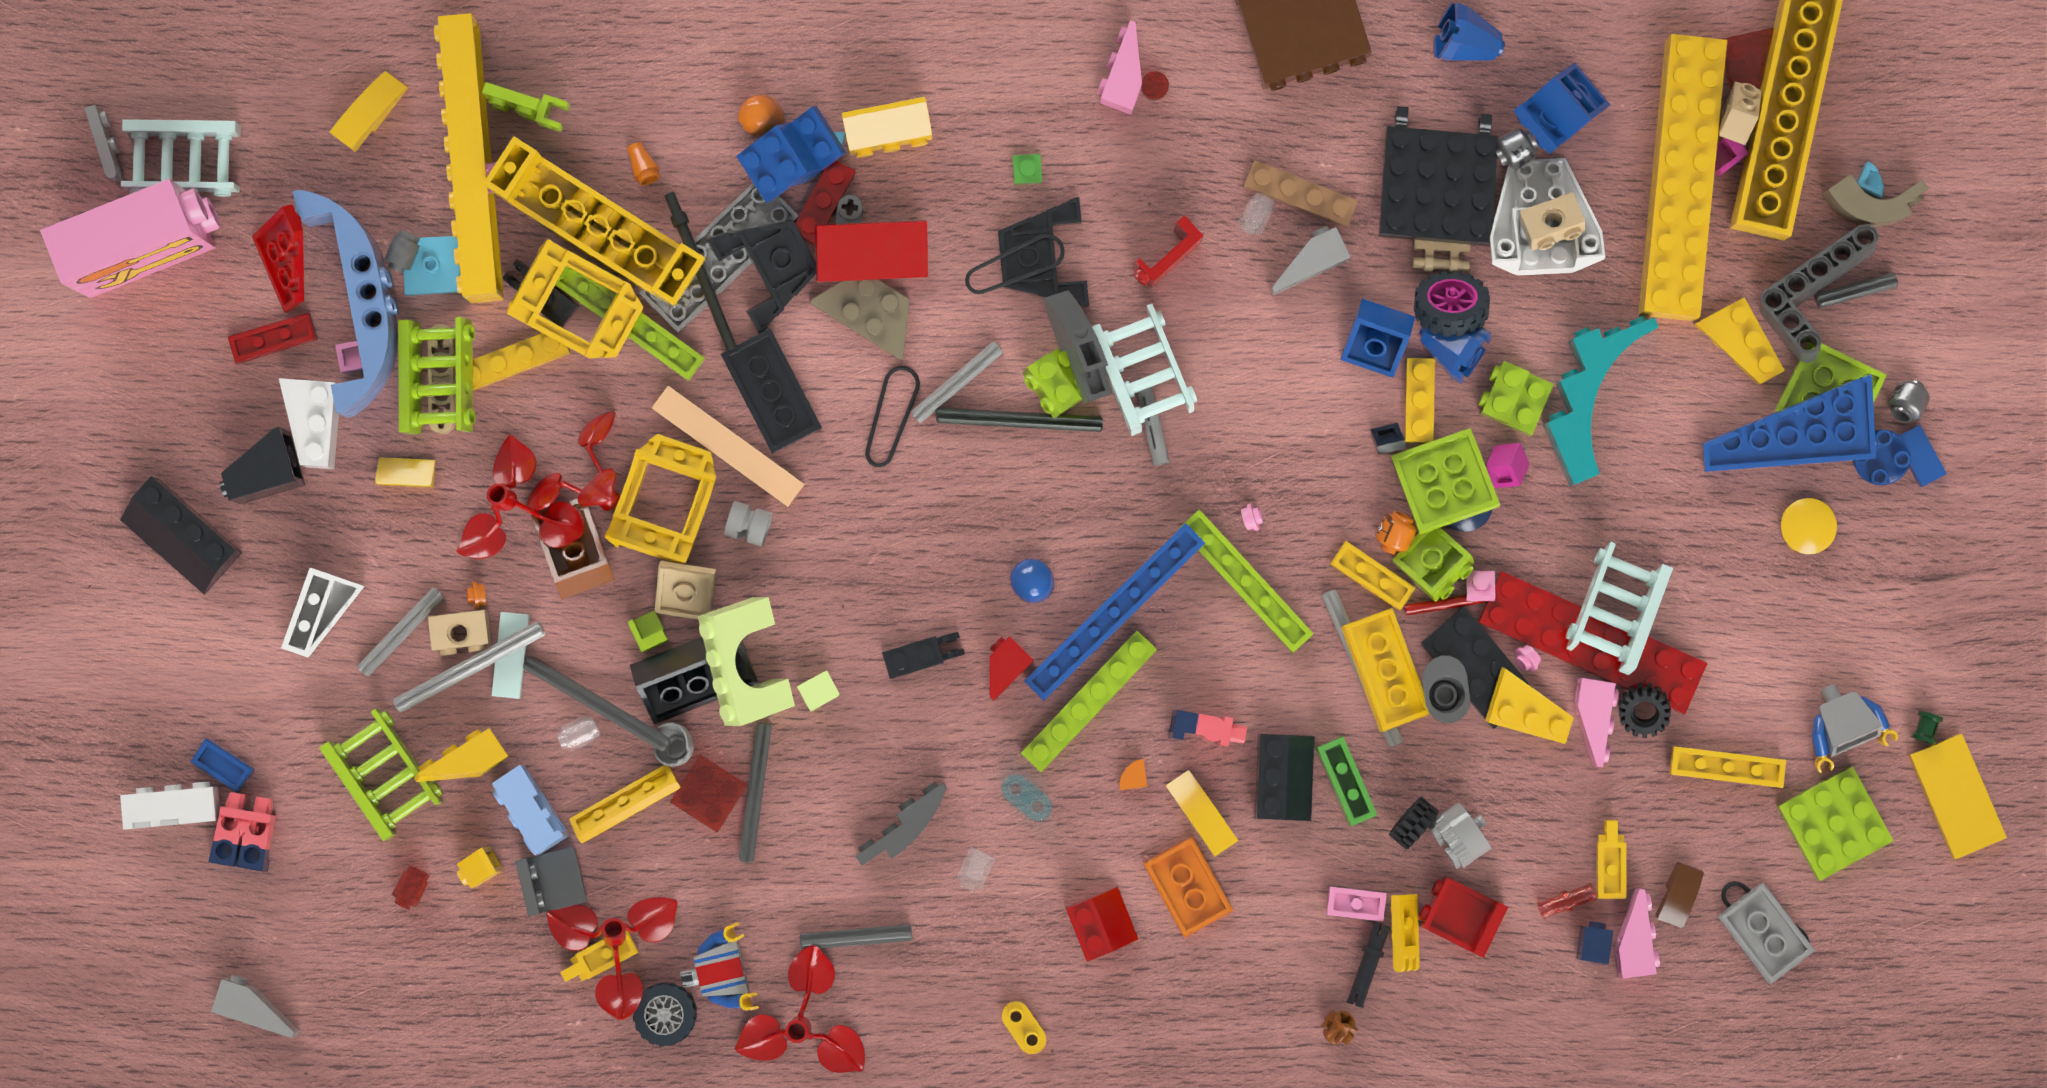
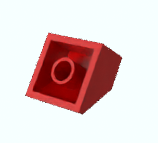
M1010 636L1006 640L1000 637L990 647V650L993 652L990 655V698L993 701L1034 661Z
M1118 886L1065 907L1087 962L1139 940Z

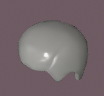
M672 722L658 726V731L669 737L670 743L664 751L653 747L655 757L661 764L670 767L685 764L694 751V737L686 727Z

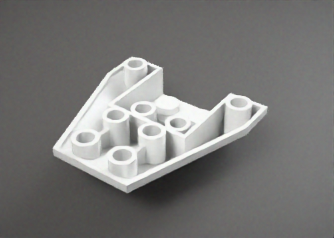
M1566 158L1534 159L1519 169H1513L1508 165L1490 235L1492 265L1515 275L1573 273L1605 259L1602 230ZM1573 192L1585 219V232L1576 239H1563L1555 242L1548 249L1532 251L1520 224V211ZM1551 220L1547 222V225L1549 227H1558L1560 223Z

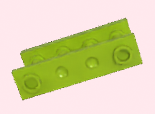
M455 317L454 328L422 329L420 322L398 320L399 433L417 435L421 434L423 424L456 423V430L473 432L476 414L473 409V340L475 339V328L472 320ZM456 339V356H421V343L423 340ZM456 367V384L422 385L421 371L423 368ZM456 395V412L422 413L421 399L423 396Z
M374 709L371 713L376 721L342 744L328 741L319 749L383 841H388L397 835L393 829L396 827V823L430 799L434 805L443 803L444 801L440 797L443 791L435 781L419 782L424 789L422 792L392 813H382L378 807L380 800L416 776L420 771L418 770V763L392 727L395 725V722L386 710L382 712L380 709ZM383 730L392 744L359 767H351L346 760L349 757L348 753ZM399 753L408 767L374 791L371 789L367 791L362 783L365 780L364 776Z

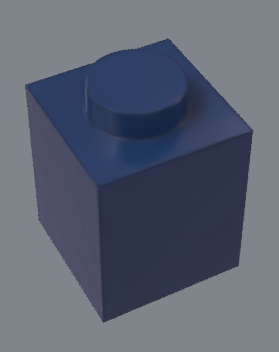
M1589 921V926L1581 925L1576 959L1609 965L1613 930L1606 929V923Z

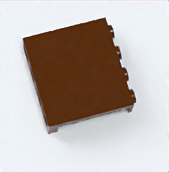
M1235 0L1236 5H1239L1263 81V90L1270 88L1271 91L1285 88L1287 86L1286 83L1297 80V83L1306 82L1314 78L1313 74L1323 72L1324 75L1332 74L1340 70L1339 66L1349 63L1351 67L1367 62L1366 58H1369L1372 53L1356 0Z

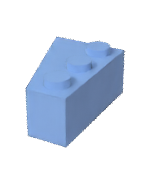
M525 765L517 766L492 783L495 788L492 791L495 799L500 805H505L510 813L507 815L516 829L520 830L524 837V843L534 855L543 854L570 836Z

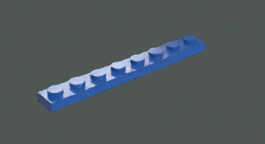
M1185 523L1033 671L1024 682L1044 701L1171 578L1205 542Z

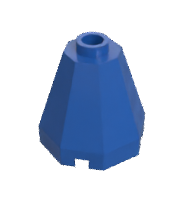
M1450 3L1438 25V28L1442 29L1441 36L1435 35L1434 58L1443 61L1495 60L1496 56L1500 57L1505 47L1502 33L1468 6L1460 3Z
M1421 327L1419 332L1422 335L1420 340L1424 347L1446 373L1460 384L1464 382L1463 375L1468 378L1486 351L1482 347L1483 342L1485 341L1489 344L1492 338L1491 332L1483 327L1476 328V331L1473 333H1464L1460 337L1456 335L1446 337L1442 333L1434 334L1430 332L1429 328L1425 329Z

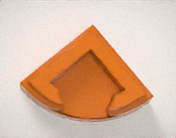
M1144 759L1136 760L1126 767L1119 781V790L1147 787Z

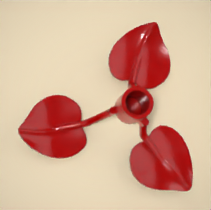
M614 410L592 419L582 429L578 438V444L581 447L586 446V450L598 471L593 480L583 489H580L566 481H561L562 475L560 473L550 474L535 485L528 497L526 506L535 511L548 507L557 498L560 488H568L578 493L577 501L582 506L599 505L604 511H609L618 504L621 495L614 489L617 477L616 471L611 468L603 470L593 452V446L600 444L610 432L616 415Z
M512 435L506 438L498 451L493 465V478L496 483L490 486L487 491V500L492 504L491 510L494 511L495 517L488 513H479L468 521L464 528L461 542L456 550L458 554L464 557L485 559L496 555L503 548L507 538L505 531L499 528L503 523L499 510L509 511L515 506L544 520L540 526L539 534L542 541L549 547H566L580 538L584 532V520L580 512L569 503H552L548 508L547 516L517 501V495L511 489L516 487V482L525 483L531 479L536 470L537 461L531 449Z
M666 897L641 900L635 903L627 913V919L633 927H630L627 923L624 924L620 919L610 918L596 932L594 931L598 926L597 917L594 911L587 906L572 905L547 912L551 934L563 948L570 951L584 950L589 944L590 937L597 938L601 934L603 935L604 942L608 946L613 947L616 976H604L596 985L595 997L601 1009L616 1020H625L637 1010L643 996V986L639 977L634 973L621 974L618 946L624 943L626 931L630 933L638 931L639 937L646 942L656 943L666 939L674 928L678 902L675 899Z
M811 945L800 951L793 959L788 970V981L791 988L795 991H806L798 1016L788 1023L786 1029L781 1030L778 1020L773 1016L759 1014L752 1017L743 1027L740 1038L735 1046L737 1053L754 1060L770 1061L779 1058L786 1051L788 1045L785 1037L793 1043H801L806 1038L809 1040L816 1038L824 1040L817 1049V1056L823 1067L837 1073L863 1071L865 1066L864 1046L859 1035L852 1028L845 1025H835L830 1030L828 1036L824 1033H812L811 1023L804 1017L811 992L815 994L825 993L832 987L835 980L834 966L818 946Z

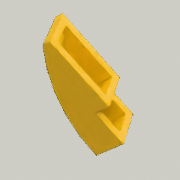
M384 71L353 102L329 133L356 153L372 131L375 132L407 91L408 87Z
M1189 770L1165 785L1214 857L1238 841Z

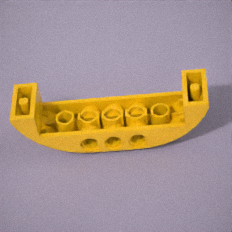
M514 136L483 182V185L555 235L626 280L670 305L676 306L706 259L683 243L678 244L544 159L538 151Z

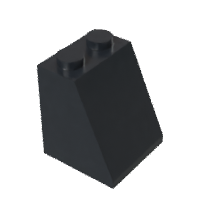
M281 427L273 428L221 473L223 481L219 482L224 498L228 497L229 501L238 504L248 503L306 486L291 432Z

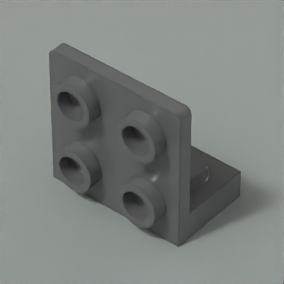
M574 847L515 861L528 917L587 901Z

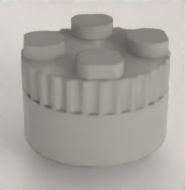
M1459 802L1437 816L1428 827L1439 846L1441 847L1444 844L1447 846L1444 850L1456 869L1461 866L1463 868L1492 849L1480 831V828L1487 825L1486 821L1481 815L1472 819Z

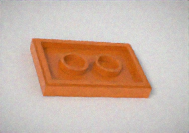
M1192 836L1143 863L1184 938L1234 911Z

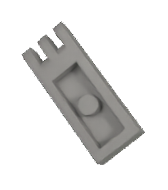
M96 105L86 107L85 112L105 175L112 181L119 183L123 180V174L116 155L120 153L116 139L114 137L111 138L108 130L111 127L109 115Z

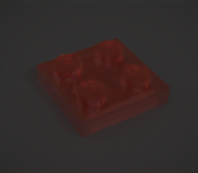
M700 754L681 783V788L676 791L670 803L718 833L748 784Z

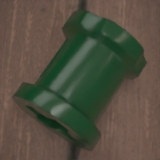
M1919 710V722L1911 738L1935 745L1937 740L1934 738L1939 723L1943 722V717Z

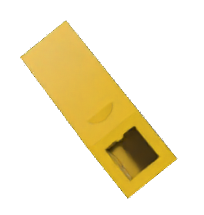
M490 728L482 733L477 729L465 737L467 742L460 747L453 744L441 753L443 757L438 761L434 762L430 759L418 767L420 772L415 776L414 780L416 782L480 777L501 764L508 755Z

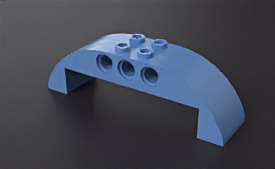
M296 190L293 191L296 211L304 224L312 227L334 222L364 378L332 384L331 389L336 413L346 418L354 417L378 396L386 385L394 367L398 345L395 315L399 314V308L396 298H392L390 288L394 287L390 270H386L382 254L375 240L354 216L326 197L308 191ZM371 262L370 268L363 272L364 266ZM376 290V295L369 300V294ZM382 317L381 323L374 327L375 320Z

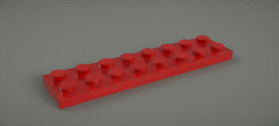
M1500 571L1495 582V601L1486 602L1478 621L1479 624L1604 680L1616 683V685L1627 690L1632 685L1634 689L1637 688L1638 683H1642L1643 687H1647V683H1651L1654 689L1656 686H1659L1661 693L1666 692L1668 695L1671 709L1683 715L1686 714L1708 663L1650 637L1647 638L1637 668L1630 675L1618 671L1621 665L1618 657L1581 641L1570 651L1566 649L1569 639H1566V634L1572 623L1576 624L1582 607ZM1590 616L1584 628V631L1621 647L1624 645L1628 646L1631 638L1627 635L1628 632Z

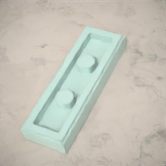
M501 612L498 642L529 626L530 615ZM527 645L495 662L492 696L521 699L524 676L523 664L525 662Z

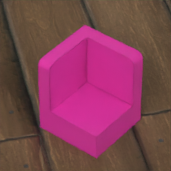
M1723 138L1717 143L1714 171L1717 177L1749 154L1743 144L1727 138Z
M1521 443L1494 446L1486 464V469L1494 488L1520 486L1529 467V461Z

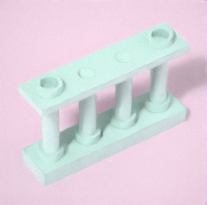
M122 121V131L134 140L133 181H121V187L130 191V194L164 180H172L173 141L176 140V136H187V140H190L189 182L175 183L185 190L196 188L198 192H214V196L230 197L231 192H240V187L237 184L229 182V142L232 141V137H241V125L236 121ZM148 136H159V139L162 140L161 181H144L145 140H148ZM204 137H215V140L218 141L217 182H200L201 141H204Z
M1153 304L1147 305L1149 317L1111 332L1106 330L1103 332L1100 324L1092 327L1108 363V366L1103 368L1131 436L1142 432L1141 423L1145 422L1144 419L1184 403L1188 413L1194 412V402H1197L1192 386L1187 387L1163 331L1162 327L1166 325L1160 310L1155 311ZM1152 327L1154 328L1159 340L1158 343L1120 358L1118 355L1113 357L1109 347L1114 346V342ZM1164 353L1170 368L1131 383L1129 381L1123 382L1120 372L1124 371L1123 368ZM1172 378L1175 379L1180 391L1179 394L1143 408L1139 406L1134 408L1130 399L1134 397V393Z
M1610 542L1604 549L1600 548L1596 554L1594 564L1597 565L1576 624L1572 623L1567 631L1566 639H1569L1566 649L1572 651L1581 641L1618 657V661L1621 662L1618 671L1630 675L1637 668L1673 568L1662 564L1656 571L1652 570L1651 572L1612 556L1616 544ZM1607 567L1646 582V586L1649 587L1646 596L1642 595L1640 597L1602 581ZM1598 591L1637 607L1636 610L1640 612L1637 621L1633 620L1631 622L1593 606ZM1588 617H1593L1628 632L1627 635L1631 637L1628 646L1624 645L1621 647L1584 631Z

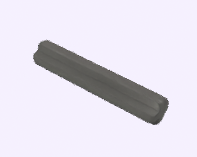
M1889 273L1820 292L1815 295L1817 306L1823 308L1893 289L1898 286V280L1895 273Z

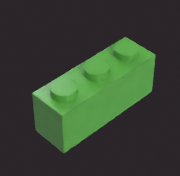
M1338 737L1315 747L1348 826H1354L1377 816L1344 737Z

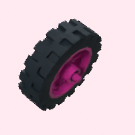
M1442 271L1439 275L1431 274L1427 280L1423 279L1415 290V318L1417 321H1421L1420 325L1423 328H1429L1430 332L1434 334L1442 333L1446 337L1451 335L1460 337L1467 332L1473 333L1476 331V328L1484 326L1485 320L1489 316L1490 295L1487 286L1484 287L1483 282L1480 279H1474L1473 275L1468 273L1463 275L1459 271H1453V273Z

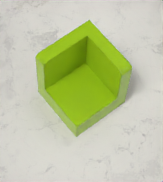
M655 611L635 620L627 621L643 653L670 641L657 613H654Z

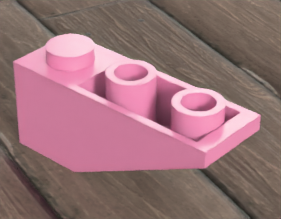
M1130 20L1127 28L1123 26L1117 39L1121 46L1118 54L1112 52L1107 68L1111 69L1108 80L1102 79L1097 94L1102 95L1101 104L1131 115L1141 90L1142 79L1136 23Z
M1578 678L1573 707L1592 766L1603 767V763L1608 762L1610 755V746L1606 744L1608 734L1611 735L1614 729V718H1611L1612 706L1616 707L1619 691L1615 690L1616 683Z
M1637 888L1633 891L1614 947L1617 974L1620 978L1657 974L1656 967L1660 966L1658 951L1653 950L1652 939L1656 938L1655 926L1653 922H1649L1648 911L1652 910L1651 897L1642 888Z

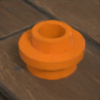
M471 582V588H466L467 604L472 605L473 610H478L479 607L486 605L484 584H477V582Z

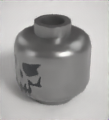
M1516 128L1498 139L1499 150L1495 153L1503 166L1509 164L1511 168L1519 169L1536 158V150L1539 147L1529 130L1524 131L1521 128Z
M1920 381L1899 382L1888 401L1891 415L1904 423L1920 419L1930 401V395L1925 389L1924 384Z

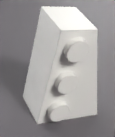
M279 378L299 464L306 468L334 469L339 414L336 413L331 385L337 383Z
M309 568L281 648L310 657L365 586L314 568Z
M210 782L192 783L193 789L182 790V784L164 786L165 791L154 792L153 787L136 788V794L120 795L123 830L218 821L220 816L219 787H210Z

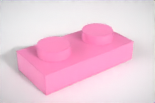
M1329 886L1326 915L1384 921L1387 893Z

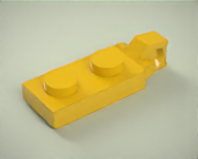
M1604 820V835H1598V841H1596V898L1626 899V842H1624V835H1618V821Z
M626 931L624 943L618 946L620 962L639 953L630 933ZM601 940L570 958L573 965L560 973L565 982L578 975L581 981L590 979L615 966L613 947L608 946L604 940Z

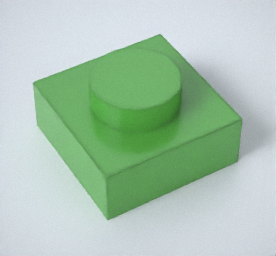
M1041 154L1013 155L1014 185L1042 183Z

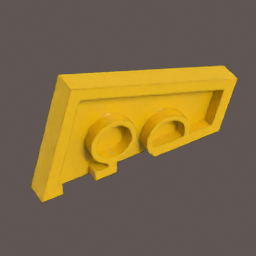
M1502 667L1485 721L1566 744L1574 717Z

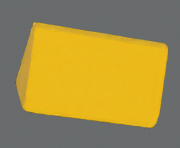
M379 457L375 484L378 486L434 488L436 460Z

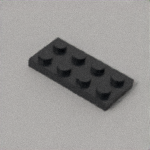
M771 329L737 345V348L721 353L772 454L822 429Z
M1465 607L1459 609L1420 642L1432 658L1441 655L1452 656L1463 664L1467 673L1470 703L1484 719H1486L1502 667L1531 686ZM1488 723L1492 729H1495L1498 726L1492 723Z

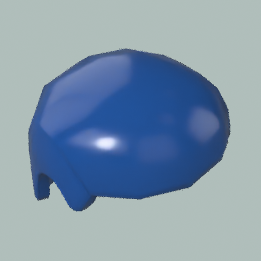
M1025 559L1017 563L1011 572L1010 585L1024 602L1040 603L1049 598L1054 590V575L1045 563L1038 559Z

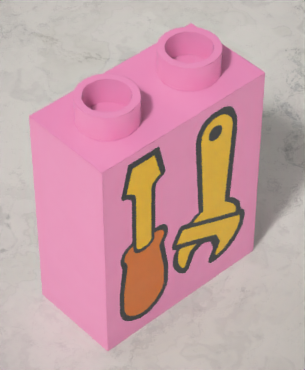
M167 179L41 229L40 232L61 284L92 298L215 249L216 247L210 232L220 229L221 224L217 212L208 197L201 198L196 188L185 190L171 179Z

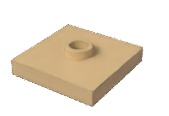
M660 561L654 613L698 620V616L712 612L716 569Z

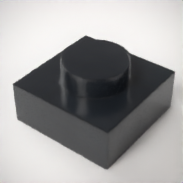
M1398 423L1371 429V437L1378 455L1406 448Z

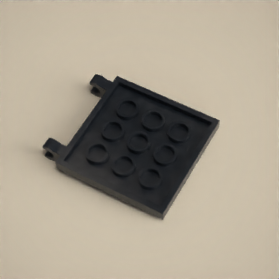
M1397 106L1394 126H1387L1385 133L1378 237L1490 246L1497 154L1495 152L1498 150V136L1490 135L1492 114H1481L1478 119V134L1407 128L1409 107Z

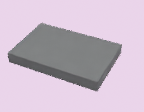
M1763 882L1717 916L1769 985L1815 951Z

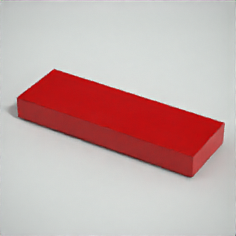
M309 312L228 336L236 364L318 340Z

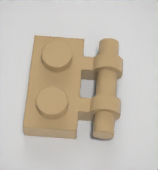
M1414 240L1413 250L1424 251V258L1413 257L1412 268H1421L1424 272H1432L1433 269L1448 270V273H1453V271L1469 272L1470 261L1459 260V253L1469 254L1471 245ZM1434 251L1449 252V259L1434 258Z

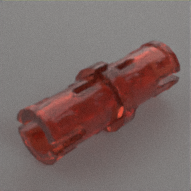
M1591 883L1569 892L1566 890L1561 891L1559 896L1537 902L1539 910L1551 907L1549 910L1540 912L1542 918L1547 919L1563 911L1569 913L1574 911V907L1596 901L1595 893L1583 896L1584 893L1594 890Z

